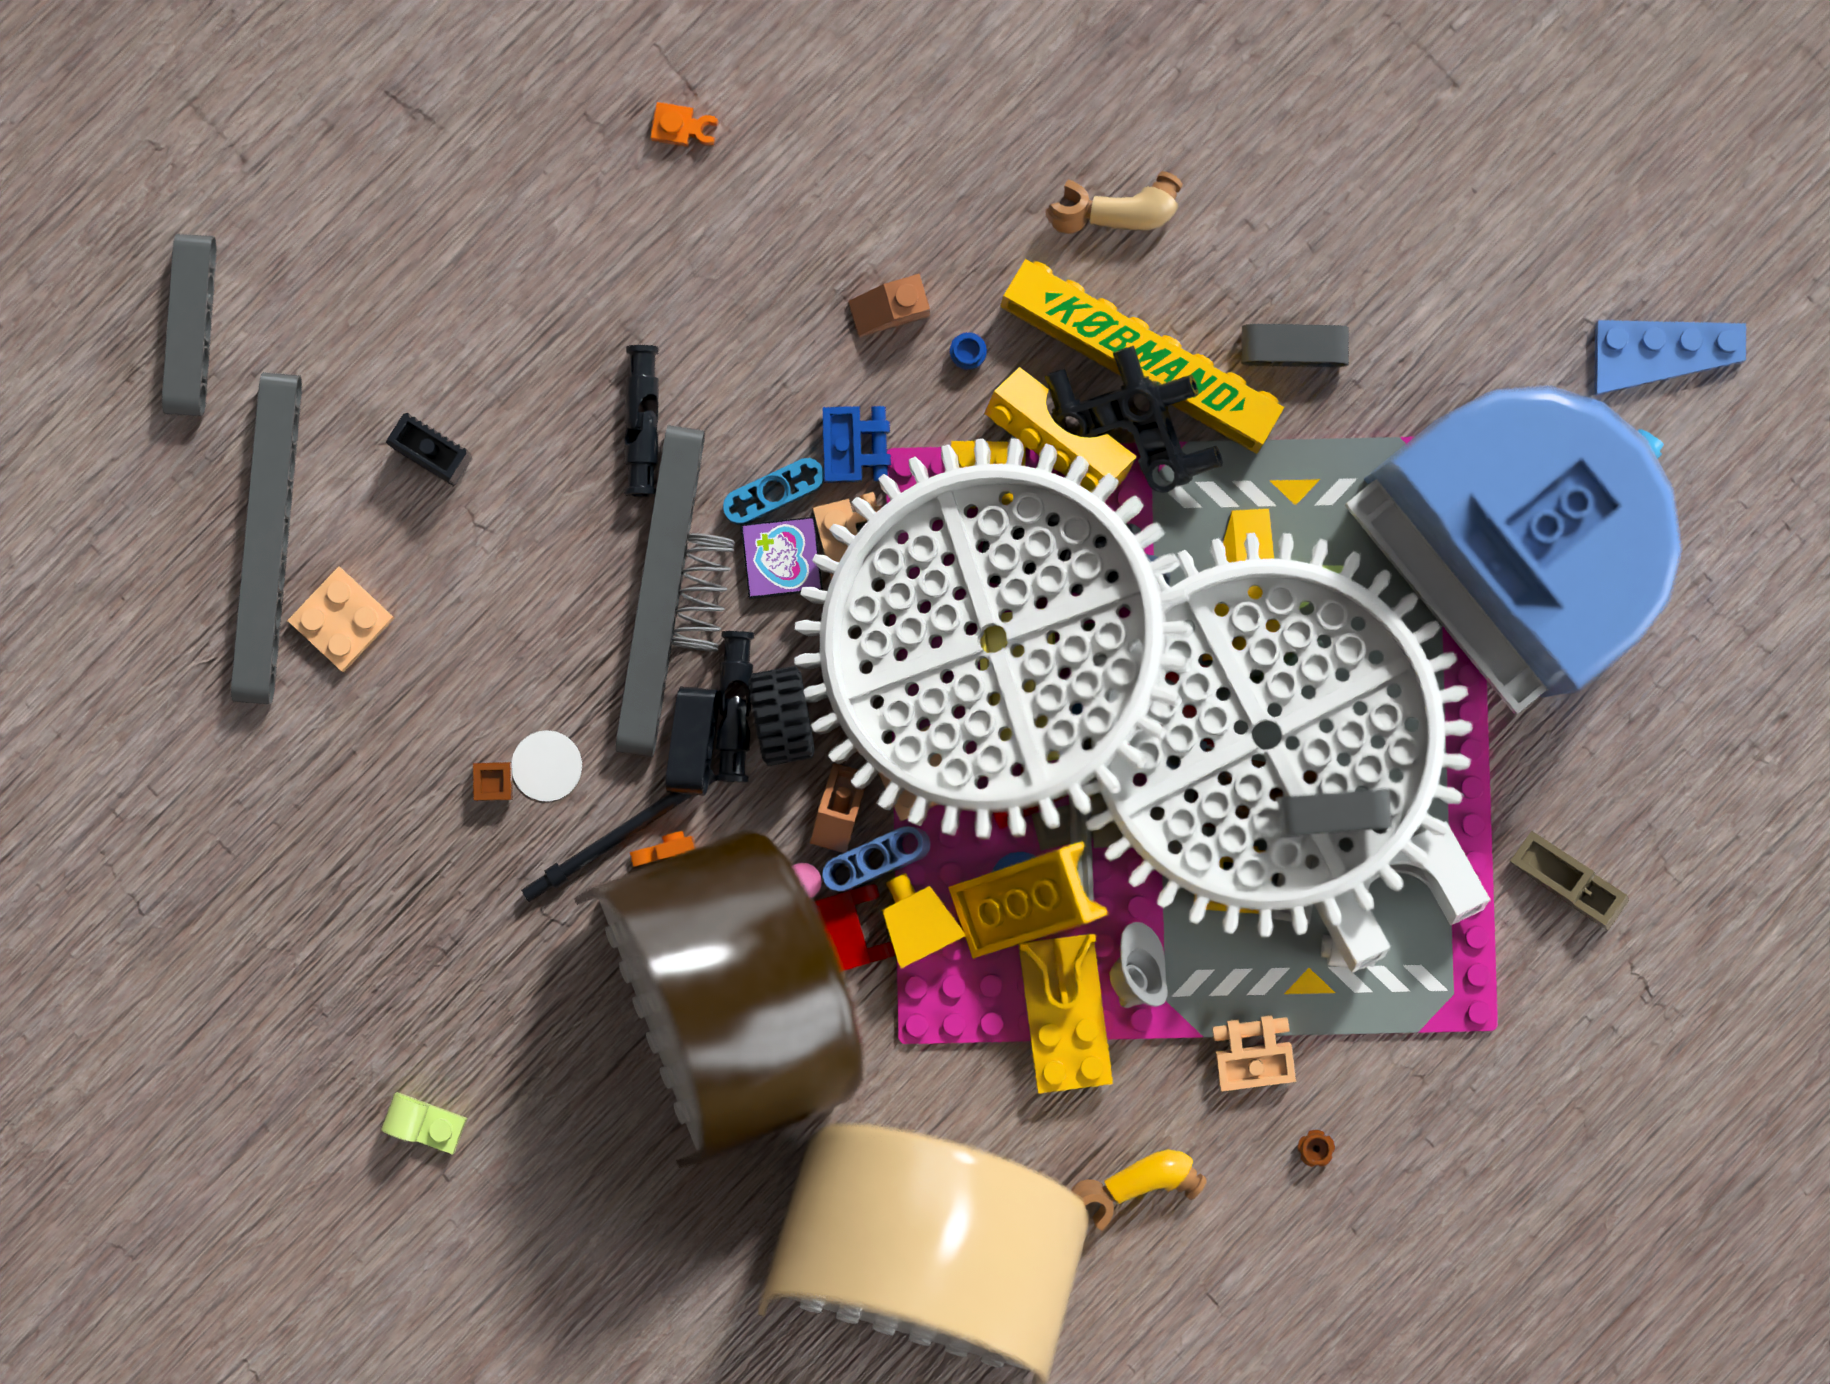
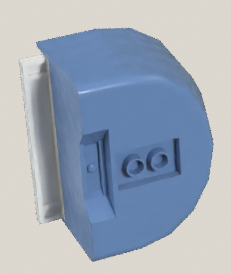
M1550 385L1492 390L1438 418L1363 478L1369 485L1344 504L1514 714L1521 712L1539 696L1543 698L1579 691L1638 643L1670 601L1682 550L1674 490L1648 440L1605 403Z

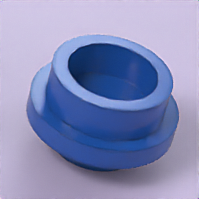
M962 333L956 336L950 345L951 360L961 369H975L986 358V344L975 333Z

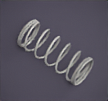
M691 533L688 535L689 542L708 547L690 548L685 552L686 555L695 561L713 567L687 568L682 571V574L693 581L711 587L684 588L679 591V594L690 601L709 607L680 608L676 610V614L685 620L706 627L677 628L673 630V634L676 637L672 638L673 641L671 643L679 647L716 652L718 651V644L688 638L676 632L720 631L721 628L687 617L679 612L724 611L725 609L721 606L695 599L683 592L727 591L728 589L727 587L695 578L686 572H729L731 569L730 567L695 557L689 552L734 551L735 542L724 537Z

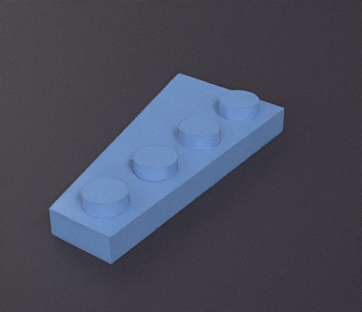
M1598 320L1595 322L1594 396L1659 380L1672 379L1681 375L1742 363L1746 360V323Z

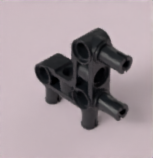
M1134 345L1113 353L1123 381L1120 389L1080 402V399H1075L1065 369L1044 376L1054 404L1051 413L1052 418L1063 430L1071 433L1067 429L1065 421L1067 417H1073L1080 424L1079 434H1071L1079 437H1099L1103 432L1118 427L1133 433L1141 456L1138 460L1141 470L1153 490L1160 493L1169 492L1176 487L1189 484L1195 475L1223 466L1222 456L1217 446L1187 455L1182 452L1168 411V405L1181 402L1199 394L1193 375L1163 384L1159 381H1152V379H1149V376H1144ZM1135 394H1142L1148 398L1150 404L1148 411H1142L1134 404ZM1159 465H1167L1172 468L1174 472L1173 481H1165L1160 477Z

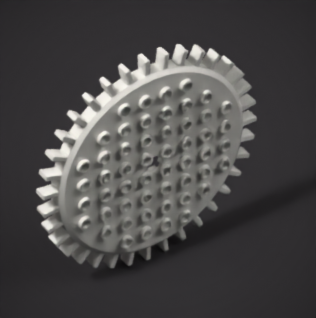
M976 439L974 447L975 466L959 468L958 456L948 444L941 446V459L945 466V472L929 478L926 466L916 457L909 459L910 472L915 477L916 484L901 493L897 483L885 474L878 478L881 489L888 495L890 502L878 510L877 513L867 501L859 497L852 501L856 512L867 520V523L856 536L852 535L843 526L836 524L831 526L829 530L836 540L848 545V548L840 562L833 561L826 555L815 554L812 562L822 571L834 575L828 591H822L815 587H802L800 594L812 603L824 604L822 619L820 622L809 620L795 622V630L806 636H820V652L813 654L804 653L794 657L795 665L802 669L822 668L824 683L804 689L805 701L818 702L828 697L834 710L811 725L814 732L820 735L826 734L841 725L848 737L846 741L832 750L828 755L830 759L840 764L859 751L867 760L866 764L856 772L851 780L855 787L862 790L880 772L890 780V783L881 794L878 805L890 810L897 803L901 793L906 789L916 795L915 803L909 813L908 821L921 826L933 802L945 806V813L941 822L943 833L955 835L959 826L961 810L975 811L976 835L981 839H989L992 831V812L1008 811L1009 828L1014 836L1020 837L1025 836L1026 828L1023 809L1039 805L1042 819L1048 827L1053 829L1059 826V815L1053 804V800L1069 793L1074 806L1081 812L1086 814L1092 811L1090 800L1083 792L1081 785L1091 780L1094 776H1097L1103 787L1116 794L1121 790L1118 779L1107 769V766L1119 754H1122L1131 765L1143 768L1147 762L1141 752L1130 747L1128 743L1138 728L1145 730L1152 737L1161 739L1165 737L1167 731L1161 724L1145 716L1153 700L1161 701L1167 706L1180 705L1182 699L1171 689L1160 688L1158 684L1163 669L1175 672L1189 671L1190 663L1180 656H1167L1164 654L1166 638H1185L1193 635V628L1190 624L1181 621L1165 622L1164 607L1181 604L1189 600V594L1185 588L1176 587L1160 592L1156 577L1173 571L1180 566V563L1174 554L1164 555L1153 562H1149L1143 549L1158 541L1165 533L1158 523L1147 526L1137 535L1131 533L1126 524L1141 511L1144 505L1136 496H1133L1126 500L1117 511L1113 512L1105 504L1106 499L1115 491L1119 482L1110 473L1106 474L1094 491L1090 493L1079 486L1089 466V462L1079 455L1071 464L1067 476L1063 478L1051 473L1057 459V450L1052 445H1044L1035 469L1021 466L1024 448L1023 443L1019 439H1010L1007 448L1006 464H990L991 450L988 443L984 439ZM1007 493H1011L1013 495L1011 504L1002 505V497ZM973 506L977 507V516L967 518V510ZM1052 515H1059V524L1055 527H1050L1048 519ZM939 519L943 520L942 529L936 532L933 531V522ZM1017 528H1024L1025 534L1020 540L1013 539V532ZM904 532L908 533V541L905 544H898V536ZM1104 536L1107 538L1106 546L1100 549L1096 548V539ZM983 541H989L990 547L988 551L979 553V544ZM1066 549L1071 550V558L1065 562L1060 561V553ZM948 554H954V563L950 566H944V557ZM1031 562L1035 563L1036 571L1030 575L1025 574V566ZM919 567V576L915 579H910V569ZM1112 571H1117L1119 573L1117 582L1108 583L1107 575ZM996 575L1000 576L1001 584L996 588L990 587V579ZM878 580H884L885 588L880 592H875V583ZM1077 584L1083 585V593L1077 597L1072 596L1071 590L1073 586ZM961 588L965 589V598L960 601L955 600V592ZM1046 597L1048 599L1047 607L1042 610L1037 609V600ZM929 601L931 603V610L928 613L922 614L920 612L921 604ZM1124 606H1129L1131 608L1130 616L1125 619L1119 618V610ZM1006 610H1011L1013 613L1011 621L1007 623L1002 622V613ZM890 614H895L896 623L890 627L886 626V617ZM1088 619H1093L1095 621V628L1090 632L1084 631V622ZM971 623H976L978 627L977 632L971 636L967 635V626ZM995 625L1003 627L1007 635V646L998 652H985L980 643L984 630ZM855 627H860L862 630V634L858 639L851 638V631ZM1053 632H1058L1060 635L1058 643L1050 645L1048 643V636ZM936 636H941L943 640L942 645L936 649L932 648V639ZM1136 641L1142 642V651L1138 654H1132L1130 650L1131 645ZM1018 645H1023L1024 654L1019 658L1013 657V649ZM901 649H906L908 652L907 658L904 661H898L896 658L897 652ZM1101 654L1106 655L1107 663L1103 667H1096V657ZM988 658V668L983 671L978 670L977 664L979 660ZM866 662H872L873 669L869 674L862 673V666ZM1065 667H1069L1072 671L1070 678L1061 680L1059 677L1060 671ZM953 671L954 679L952 682L944 683L942 680L944 673ZM1029 680H1034L1036 682L1035 690L1031 693H1026L1024 690L1025 683ZM912 684H918L919 692L915 696L908 695V688ZM1118 690V700L1112 703L1108 702V692ZM994 693H999L1001 696L999 704L991 706L989 704V697ZM882 696L884 705L880 709H874V699ZM1075 703H1082L1083 712L1080 715H1072V706ZM958 706H964L965 715L960 719H956L954 717V710ZM1045 715L1048 718L1047 725L1044 728H1037V718ZM929 719L930 728L927 731H920L919 723L921 720ZM1006 728H1010L1012 730L1011 739L1002 741L1000 737L1001 732ZM893 731L895 733L894 742L886 744L884 736L886 733ZM1088 738L1095 740V747L1091 751L1083 749V743ZM970 741H975L977 744L976 751L972 754H967L965 751L966 744ZM1052 751H1058L1060 755L1058 762L1055 764H1049L1047 760L1048 754ZM934 754H940L942 757V761L937 767H932L930 764V759ZM1016 764L1024 766V772L1019 777H1014L1012 774V769ZM986 776L989 781L988 786L982 790L978 789V779Z
M1247 533L1244 543L1247 554L1245 561L1228 563L1225 556V547L1218 538L1211 541L1210 553L1215 561V567L1198 573L1194 567L1192 557L1183 550L1178 553V561L1180 563L1179 567L1184 572L1186 579L1170 587L1165 582L1162 574L1156 577L1160 592L1176 587L1185 588L1189 594V600L1181 604L1164 607L1165 622L1191 621L1195 624V631L1191 636L1185 638H1166L1164 655L1180 656L1190 663V669L1186 672H1176L1180 678L1175 685H1169L1165 681V675L1168 672H1172V670L1163 669L1158 687L1171 689L1182 699L1179 706H1167L1161 701H1152L1145 717L1162 724L1167 733L1161 739L1152 737L1145 730L1138 728L1135 735L1129 741L1130 747L1141 752L1147 762L1143 768L1131 765L1122 754H1119L1107 766L1109 772L1118 779L1121 790L1116 794L1103 787L1098 777L1095 781L1081 785L1087 797L1096 793H1102L1108 807L1106 811L1093 815L1086 822L1089 831L1100 830L1106 824L1116 822L1124 835L1121 840L1110 845L1105 852L1108 860L1112 861L1120 858L1126 850L1132 847L1144 859L1140 867L1132 872L1129 883L1136 887L1145 882L1151 871L1156 870L1169 879L1167 886L1159 893L1157 904L1163 908H1166L1173 902L1176 892L1181 887L1197 895L1196 901L1190 909V922L1198 924L1204 917L1206 905L1210 900L1227 905V913L1223 920L1224 931L1231 934L1238 925V912L1240 908L1259 911L1257 928L1261 937H1269L1273 927L1271 921L1272 910L1283 909L1291 910L1292 927L1296 934H1305L1307 920L1303 908L1318 902L1323 904L1326 919L1332 926L1341 924V912L1335 904L1334 897L1349 890L1353 892L1357 904L1364 911L1367 912L1374 908L1372 897L1365 890L1363 882L1377 873L1383 878L1389 888L1398 891L1403 887L1400 876L1389 867V861L1399 851L1403 852L1412 863L1423 866L1428 861L1424 851L1414 846L1409 839L1418 826L1427 829L1433 835L1445 836L1448 831L1447 826L1441 820L1428 816L1426 811L1432 798L1441 799L1448 804H1459L1462 794L1454 788H1446L1437 784L1441 767L1463 770L1468 769L1470 765L1469 758L1462 755L1443 753L1445 735H1465L1472 731V725L1470 722L1463 720L1454 722L1444 721L1442 704L1458 702L1468 694L1466 687L1461 686L1438 690L1434 673L1439 670L1448 669L1457 661L1455 653H1443L1433 660H1427L1420 644L1433 638L1438 632L1440 626L1437 621L1426 623L1420 630L1412 633L1401 618L1413 610L1418 597L1414 593L1403 597L1393 609H1390L1378 598V595L1388 586L1391 573L1387 570L1382 571L1376 575L1372 585L1365 589L1351 580L1353 574L1359 568L1360 554L1353 551L1345 559L1344 567L1339 574L1322 568L1323 560L1327 555V541L1321 539L1318 540L1312 549V559L1309 564L1291 561L1294 543L1292 535L1289 533H1283L1279 541L1278 559H1260L1258 556L1259 541L1256 534ZM1258 586L1262 589L1263 594L1259 599L1249 597L1248 590L1251 587ZM1303 602H1310L1314 607V611L1310 615H1304L1300 612L1299 606ZM1221 603L1227 605L1229 608L1228 614L1224 617L1217 616L1214 611L1216 605ZM1124 606L1125 608L1131 611V608L1129 606ZM1354 618H1361L1365 622V628L1361 631H1356L1351 627V621ZM1275 619L1280 623V629L1275 633L1269 632L1265 626L1267 621ZM1321 635L1329 636L1332 641L1331 646L1326 649L1319 647L1317 644L1318 637ZM1243 637L1247 642L1246 647L1243 650L1234 649L1232 646L1234 638ZM1140 641L1134 642L1130 648L1131 653H1140L1143 649V644ZM1372 651H1379L1383 655V661L1380 664L1376 665L1369 661V654ZM1290 652L1296 654L1298 657L1297 664L1294 666L1286 665L1283 660L1285 654ZM1208 654L1213 658V663L1210 667L1204 668L1200 666L1198 659L1201 655ZM1098 655L1095 659L1096 667H1103L1107 663V657L1103 655ZM1340 668L1346 669L1349 672V679L1345 682L1338 681L1335 678L1336 670ZM1260 670L1263 672L1264 680L1258 684L1253 683L1249 677L1252 671ZM1391 684L1398 685L1401 689V695L1397 698L1389 697L1387 687ZM1305 686L1313 687L1316 691L1315 697L1310 700L1303 698L1301 695L1302 688ZM1225 687L1229 689L1231 696L1228 700L1220 701L1216 697V691L1219 688ZM1111 690L1107 694V701L1110 703L1117 701L1119 698L1118 690ZM1356 702L1366 704L1367 712L1364 715L1359 716L1353 712V705ZM1270 704H1279L1282 708L1281 715L1278 717L1270 716L1267 711ZM1186 705H1193L1197 709V714L1194 718L1184 717L1182 710ZM1415 718L1419 723V728L1414 732L1408 731L1404 725L1406 719ZM1324 719L1330 720L1334 726L1333 730L1330 733H1323L1319 729L1320 721ZM1237 721L1247 723L1248 731L1245 734L1240 735L1234 731L1233 727ZM1271 721L1280 728L1282 737L1280 743L1275 748L1262 750L1253 742L1252 730L1259 722ZM1379 735L1384 738L1385 746L1382 749L1372 747L1371 738L1373 736ZM1296 737L1300 742L1299 748L1294 751L1287 749L1285 746L1287 738ZM1092 738V748L1089 749V750H1085V751H1091V750H1093V748L1095 747V740H1094L1093 738ZM1205 738H1210L1214 741L1215 747L1210 752H1204L1200 748V742ZM1340 753L1350 755L1351 764L1349 766L1342 767L1337 763V756ZM1254 755H1263L1266 759L1265 766L1262 768L1254 767L1251 763ZM1170 756L1179 757L1181 760L1180 767L1175 770L1168 768L1166 765L1167 759ZM1392 769H1399L1402 772L1403 779L1401 782L1393 783L1389 779V772ZM1308 770L1314 771L1318 777L1317 781L1314 784L1305 783L1303 780L1304 772ZM1221 772L1231 774L1232 782L1229 785L1223 786L1218 782L1217 777ZM1135 774H1145L1147 777L1146 785L1143 787L1135 786L1132 781ZM1360 786L1366 787L1368 790L1389 789L1393 827L1387 828L1384 834H1377L1373 830L1281 836L1278 802L1272 801L1269 797V792L1273 788H1280L1284 793V797L1355 791ZM1194 789L1198 792L1199 797L1195 803L1185 801L1184 793L1187 790ZM1240 805L1247 806L1250 810L1249 817L1239 819L1235 814L1236 808ZM1157 806L1165 811L1164 818L1159 821L1153 820L1150 816L1151 809ZM1205 823L1215 825L1216 833L1213 836L1206 837L1202 834L1201 828ZM1263 839L1267 842L1268 848L1264 853L1255 852L1253 849L1255 840ZM1340 839H1351L1353 842L1352 850L1343 852L1339 848ZM1172 840L1181 842L1183 847L1179 854H1171L1168 851V844ZM1314 855L1319 859V866L1316 869H1308L1305 866V858L1307 856ZM1228 856L1233 859L1234 866L1231 870L1224 871L1220 868L1219 861L1222 857ZM1274 873H1282L1285 876L1286 881L1283 886H1273L1271 876Z

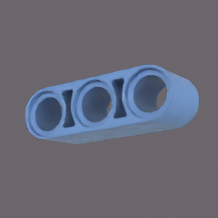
M907 826L898 828L828 861L823 868V881L827 887L834 891L857 889L921 860L929 852V836L920 828ZM910 833L914 834L918 839V848L912 854L906 853L902 846L904 837ZM875 849L881 850L884 854V863L877 870L869 864V855ZM841 864H845L851 873L849 881L844 885L838 883L835 876L836 870Z

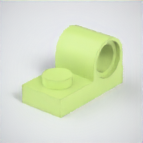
M396 1092L381 1130L403 1140L417 1141L449 1154H454L467 1118Z

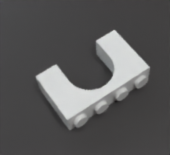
M1447 821L1443 823L1448 828L1445 836L1433 835L1427 829L1419 827L1413 833L1414 836L1409 839L1414 846L1422 849L1428 857V861L1423 866L1412 863L1400 851L1389 861L1388 865L1395 873H1406L1424 882L1433 893L1451 926L1483 911L1490 898ZM1375 873L1363 882L1367 892L1370 884L1381 877L1379 874ZM1349 890L1334 897L1335 904L1341 912V924L1332 926L1326 919L1323 904L1321 902L1314 904L1351 973L1386 956L1391 948L1371 910L1364 911L1357 904L1352 891Z

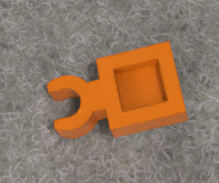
M657 102L651 141L688 147L689 137H695L699 143L705 146H712L715 144V138L705 136L702 133V129L706 125L718 126V119L712 115H704L698 119H693L694 109L691 107Z
M683 831L661 836L663 843L630 852L633 867L665 860L695 849L694 837H685Z

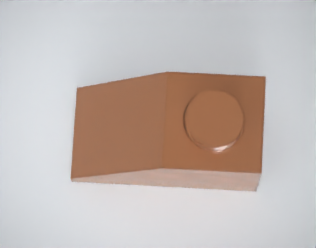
M920 274L882 284L848 301L859 337L930 317V307Z
M833 763L817 813L810 844L842 853L847 852L865 788L861 790L851 783L854 775L859 771L858 769Z

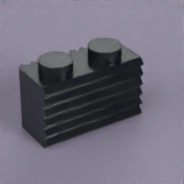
M404 413L386 440V443L392 449L453 487L457 484L472 460L471 453L466 448L463 449L459 444L457 445L453 440L450 441L447 436L444 437L440 432L438 433L434 428L431 429L428 424L425 425L409 413Z

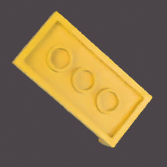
M1083 841L948 887L972 958L1074 927L1108 914L1105 907L1085 896L1076 868L1084 850Z
M1095 934L1018 944L1038 1094L1113 1084L1094 943L1096 942Z

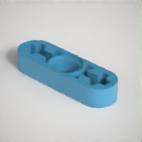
M812 458L800 459L730 492L723 502L724 513L727 519L734 524H748L819 490L824 482V470L821 464ZM807 466L810 471L817 470L818 474L814 476V484L808 485L806 481H801L795 484V488L799 492L791 494L790 485L783 475L790 473L793 480L802 475V467ZM771 481H777L785 488L783 498L777 502L768 501L763 495L765 485ZM757 489L758 498L765 508L757 510V504L754 503L746 508L747 515L741 517L738 512L733 514L730 512V509L734 507V499L740 498L742 502H747L753 499L749 491Z

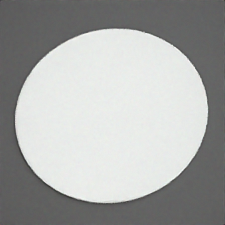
M539 731L524 738L515 749L511 762L512 776L518 788L530 798L539 801H554L569 794L577 785L582 772V759L578 748L568 737L555 731Z

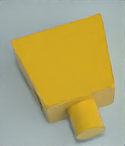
M906 873L886 882L896 903L882 911L901 968L965 936L961 927L930 886L916 893Z

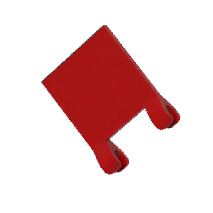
M876 884L813 901L835 949L842 971L896 955L892 942L867 948L855 905L879 898L880 893Z

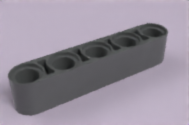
M176 234L174 237L162 390L164 414L203 416L205 412L217 256L215 236Z

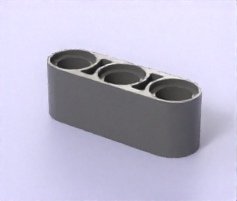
M1300 324L1243 325L1241 364L1283 367L1348 366L1349 327L1341 325Z
M1389 789L1277 798L1281 836L1375 830L1393 827Z

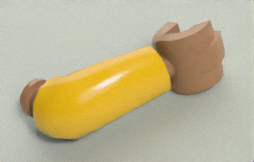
M1167 1149L1155 1152L1104 1180L1105 1186L1096 1180L1086 1179L1073 1186L1071 1192L1079 1196L1084 1206L1091 1202L1101 1203L1099 1210L1092 1218L1095 1226L1103 1231L1113 1217V1203L1115 1201L1120 1204L1141 1194L1163 1188L1168 1192L1177 1189L1179 1192L1185 1191V1196L1192 1200L1204 1189L1207 1178L1202 1174L1196 1176L1197 1170L1191 1167L1193 1159L1182 1151Z

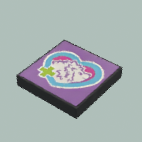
M815 516L741 525L749 600L801 594L802 587H815L823 591L821 569L812 562L814 555H819Z

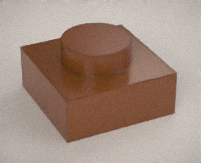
M511 762L473 763L474 801L513 800Z

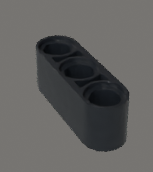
M680 686L676 699L666 771L667 792L706 795L719 711L718 690Z

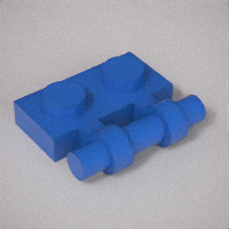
M860 406L822 407L825 483L862 482V467H873L874 482H879L878 478L883 474L888 476V467L891 466V454H887V434L890 433V421H886V407H871V421H860ZM861 434H872V454H861Z

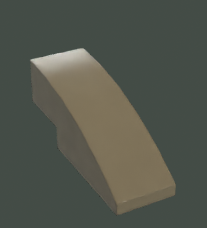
M1533 831L1529 833L1510 860L1513 865L1607 931L1629 902L1627 894L1597 876L1593 870Z

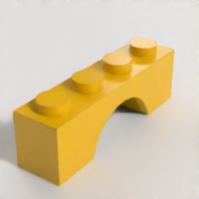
M1019 367L993 392L984 414L1039 456L1045 444L1052 445L1057 450V459L1053 466L1055 470L1067 476L1071 464L1078 455L1089 462L1087 473L1079 485L1090 493L1093 492L1100 480L1108 473L1119 481L1116 488L1126 479L1137 456L1108 434L1094 438H1085L1073 435L1059 427L1047 410L1046 397L1049 389Z

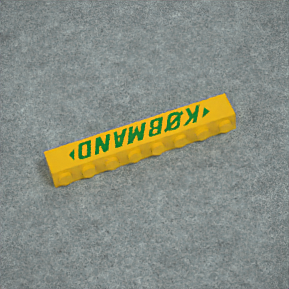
M1025 259L1003 295L1001 308L1120 375L1113 353L1133 345L1144 376H1149V379H1152V381H1159L1163 384L1193 375L1199 394L1171 405L1258 454L1284 409L1282 405L1278 404V399L1266 391H1255L1248 387L1246 381L1239 375L1232 372H1227V374L1215 368L1214 363L1206 356L1201 354L1193 355L1181 348L1182 345L1176 339L1167 335L1159 336L1149 330L1150 327L1143 320L1137 317H1126L1119 313L1117 307L1110 301L1103 298H1098L1097 300L1085 293V289L1080 284L1072 280L1063 281L1053 275V271L1041 262L1034 261L1032 263Z

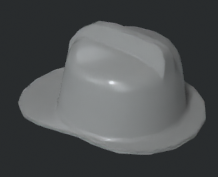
M1133 922L1125 927L1121 936V956L1113 964L1110 971L1112 987L1119 997L1120 1005L1124 1008L1143 1003L1158 1007L1165 1003L1167 998L1165 956L1162 944L1155 932L1149 926L1140 922Z

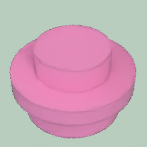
M808 863L793 865L810 897L813 898L821 888L822 880L819 871Z

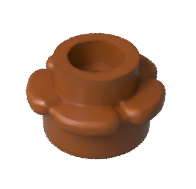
M1311 1130L1307 1136L1300 1138L1298 1151L1301 1152L1300 1158L1306 1165L1322 1167L1332 1160L1335 1144L1330 1136H1325L1323 1131ZM1314 1145H1318L1320 1147V1150L1318 1152L1313 1151Z

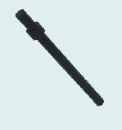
M711 769L708 786L715 782V774ZM669 793L559 865L556 862L544 870L545 875L521 890L528 902H531L552 887L556 889L569 881V876L693 795Z

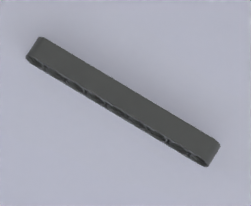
M262 372L260 376L231 682V698L233 702L272 704L274 698L302 397L301 375Z
M667 425L619 719L616 752L653 757L655 753L671 655V642L673 641V630L675 629L677 617L676 610H678L680 598L679 591L682 586V571L685 567V552L688 548V535L691 529L703 454L705 430Z

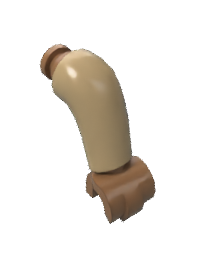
M1162 171L1158 174L1157 182H1154L1152 187H1144L1139 194L1133 197L1094 196L1093 200H1089V195L1085 188L1068 179L1064 185V198L1073 201L1076 205L1067 207L1059 202L1050 204L1049 208L1046 209V217L1054 229L1066 234L1081 230L1086 225L1087 219H1090V224L1118 229H1155L1164 225L1178 209L1175 199L1177 192L1181 190L1183 184L1175 175Z

